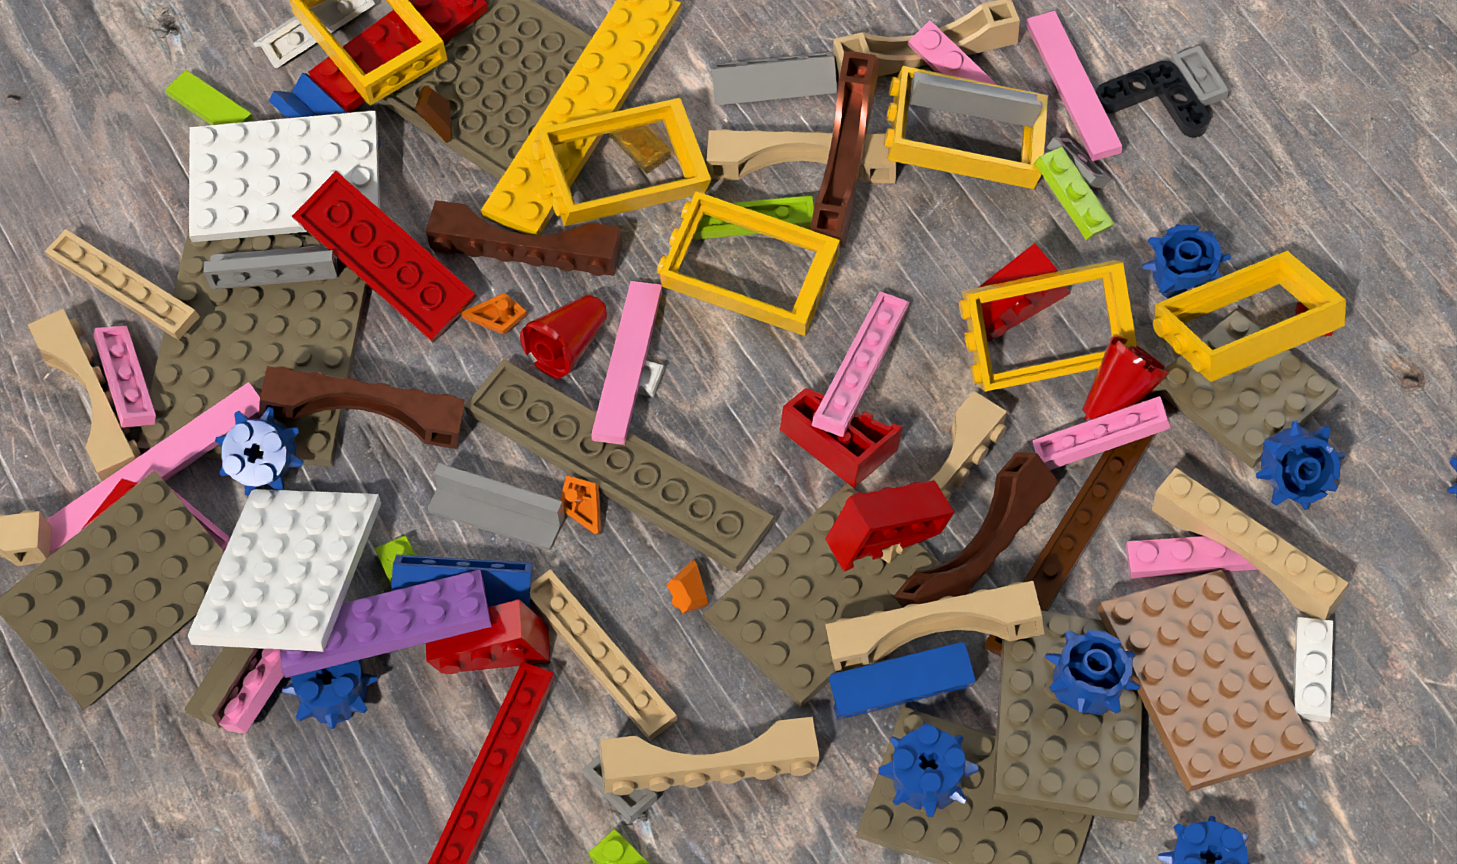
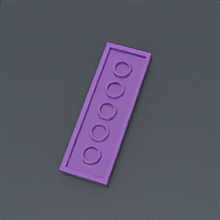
M476 570L343 603L324 652L280 649L281 669L285 678L492 627L481 571Z

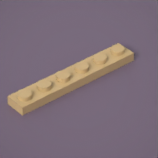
M67 229L44 251L51 260L177 340H180L200 317L195 309Z
M551 569L531 583L530 602L649 741L677 721V715Z

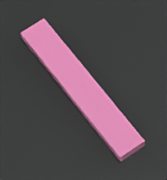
M1052 11L1027 18L1026 27L1091 160L1095 161L1122 153V144L1056 12Z
M630 282L591 433L592 441L625 445L663 292L662 285Z
M879 291L813 417L812 426L841 437L844 436L908 311L910 302Z

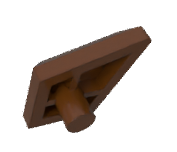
M425 85L421 89L415 110L448 143L452 140L450 102Z

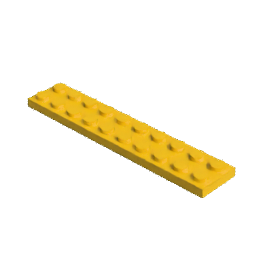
M676 0L615 1L482 207L481 213L483 218L526 235H541L555 212L552 204L553 194L551 188H546L543 181V166L540 160H536L532 149V143L536 139L539 128L619 111L682 11L681 2ZM603 135L554 145L569 188Z

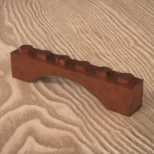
M844 51L831 146L810 230L840 240V247L845 248L880 68L876 55Z
M439 200L434 202L426 228L430 249H435L442 253L456 252L471 257L496 258L503 262L517 261L537 267L543 265L557 267L564 271H584L596 276H614L622 248L620 227L589 222L575 229L557 234H518L502 230L487 223L477 216L466 204Z
M267 366L259 400V416L262 417L268 407L273 408L274 419L290 422L325 410H364L398 422L414 433L424 444L457 449L465 399L457 398L451 394L437 395L425 393L416 388L408 390L395 388L386 383L372 384L360 382L350 377H330L320 372L306 373L294 371L285 366Z
M1016 452L996 475L995 489L989 511L975 537L957 556L946 563L928 570L914 571L894 595V598L902 608L909 604H924L938 601L947 596L957 597L969 594L973 584L990 569V564L999 553L1008 548L1010 540L1020 528L1029 523L1030 516L1041 504L1049 499L1051 491L1059 483L1037 453Z

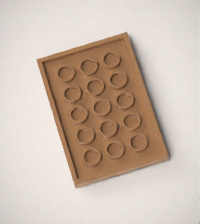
M1222 570L1100 602L1097 611L1108 633L1122 642L1120 647L1124 651H1133L1136 655L1132 660L1131 679L1141 685L1137 691L1187 792L1311 756L1314 753L1316 747L1298 713H1296L1294 705Z

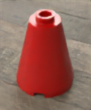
M586 295L527 323L520 331V342L525 354L528 355L531 352L537 360L534 365L547 376L560 379L564 375L567 376L572 372L607 319L606 306L598 297Z
M1117 334L1113 335L1083 405L1082 411L1086 414L1084 420L1087 422L1136 405L1166 379L1170 372L1164 370L1165 366L1138 345L1128 348L1125 346L1128 339Z

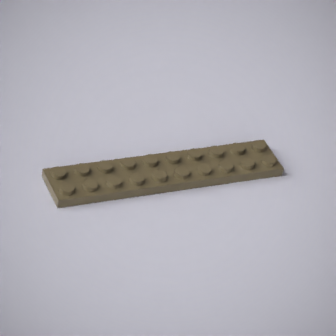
M504 359L464 406L465 412L571 476L599 484V492L735 573H738L775 523L773 515L630 432L627 434L625 445L592 441L591 433L596 412Z

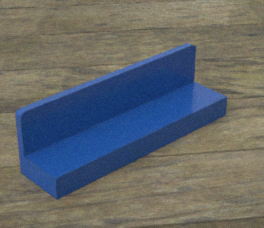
M307 73L300 75L292 92L274 91L269 99V102L286 118L349 113ZM378 140V149H379L381 143H380V141Z
M396 554L392 569V591L480 570L488 607L521 600L529 608L533 563Z
M964 642L834 673L829 676L835 701L833 709L836 720L969 688L976 682Z

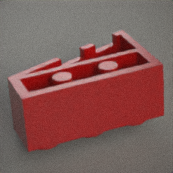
M1034 243L979 287L1058 272V270ZM1067 286L981 303L987 342L1000 337L1009 329L1068 296L1070 292Z
M804 388L783 406L780 431L850 486L855 488L898 451L903 427L894 423L892 426L874 420L873 415L863 411L862 415L855 413L843 437L812 426L813 417L825 395Z
M935 480L922 483L913 482L896 488L885 487L879 491L869 493L858 492L846 500L842 511L825 540L845 572L854 568L853 562L868 555L875 560L883 557L882 550L896 544H900L903 549L941 534L955 512Z
M521 600L488 607L492 627L426 643V661L442 674L520 666L521 662L531 665L551 663L548 625Z

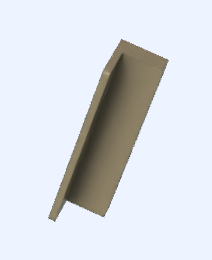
M224 647L185 707L186 713L220 729L221 725L219 723L225 715L224 710L227 704L237 697L244 686L243 681L245 677L256 668L262 659V651L264 649Z

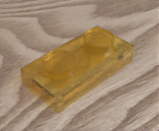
M646 125L608 133L609 137L646 174L671 158V150Z

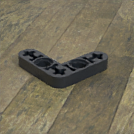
M1159 61L1104 82L1096 89V94L1106 113H1115L1158 96L1184 135L1196 138L1202 136L1207 130L1209 115L1179 68L1170 61ZM1137 82L1143 84L1145 89L1137 92L1131 90L1129 85ZM1180 94L1185 96L1187 101L1179 104L1173 102L1171 97Z

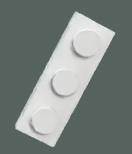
M1297 617L1293 705L1301 720L1329 722L1331 717L1333 620Z

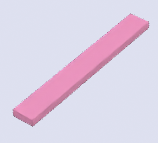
M248 382L46 519L52 526L50 555L84 527L121 478L139 483L155 470L166 481L218 446L219 444L215 442L216 437L226 436L227 432L235 426V412L241 411L249 419L259 418L260 397L251 384Z

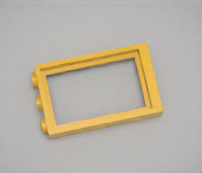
M289 0L296 18L370 106L448 60L443 40L408 0H386L421 43L365 74L311 10L326 0Z
M902 66L898 78H892L889 95L894 96V100L889 104L886 118L887 121L891 122V128H887L884 138V147H889L887 160L1035 189L1042 175L1034 162L1039 156L1044 154L1048 95ZM914 73H925L1036 94L1037 101L1042 102V108L1033 127L1023 126L1021 161L1016 162L905 139L909 97Z
M680 98L539 128L536 139L532 143L533 154L536 160L541 161L543 166L542 176L546 188H551L553 194L552 204L554 212L557 216H561L564 226L692 197L695 191L705 194L711 182L710 174ZM661 121L664 122L685 179L575 204L554 145Z
M695 191L692 201L687 200L681 214L683 221L680 228H675L671 234L669 241L671 249L668 256L663 255L659 262L657 273L660 274L662 287L806 337L839 257L840 240ZM704 214L816 252L792 312L679 273Z
M1285 251L1156 303L1153 328L1159 337H1163L1177 354H1181L1196 372H1200L1208 381L1212 382L1344 327L1346 299L1289 251ZM1278 284L1309 309L1304 313L1214 350L1208 347L1184 324Z
M1112 260L962 291L963 300H959V310L962 319H967L969 332H966L964 337L968 352H973L975 364L970 365L973 383L978 384L979 388L986 392L1098 369L1106 352L1104 350L993 373L981 303L1102 279L1111 338L1117 334L1128 339L1125 346L1128 348L1130 346L1136 347L1137 342L1123 262Z

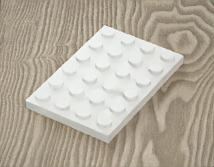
M376 111L190 127L189 237L191 241L201 242L307 232L292 218V215L335 171L341 174L380 209L378 118Z
M252 490L188 633L191 645L324 652L381 506L379 494Z

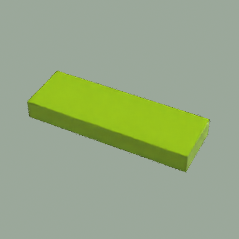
M187 70L165 88L167 96L210 125L253 121L250 112Z

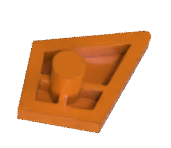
M502 293L462 311L463 319L503 335L527 316V311L506 293Z
M566 475L560 501L563 502L565 513L592 533L601 534L599 484Z
M695 560L689 562L666 584L673 596L671 599L672 605L680 609L682 614L705 608L709 604Z

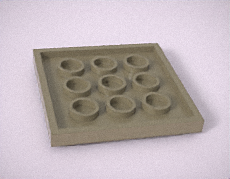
M1235 310L1202 337L1201 340L1214 350L1262 329ZM1289 350L1212 382L1208 381L1200 372H1196L1192 365L1181 355L1164 369L1170 373L1166 379L1153 389L1251 468H1254L1261 461V455L1264 451L1263 443L1267 438L1291 428L1293 421H1298L1299 425L1302 426L1332 400L1338 391L1335 385Z

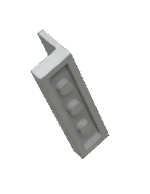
M832 52L711 64L716 105L837 92L835 58Z
M915 72L912 78L910 105L1033 127L1042 108V102L1037 101L1036 94Z
M323 245L216 254L210 257V261H204V274L211 290L338 279V259L334 256L332 250H327Z
M438 463L433 473L437 489L428 506L429 513L546 550L552 549L566 518L562 501Z

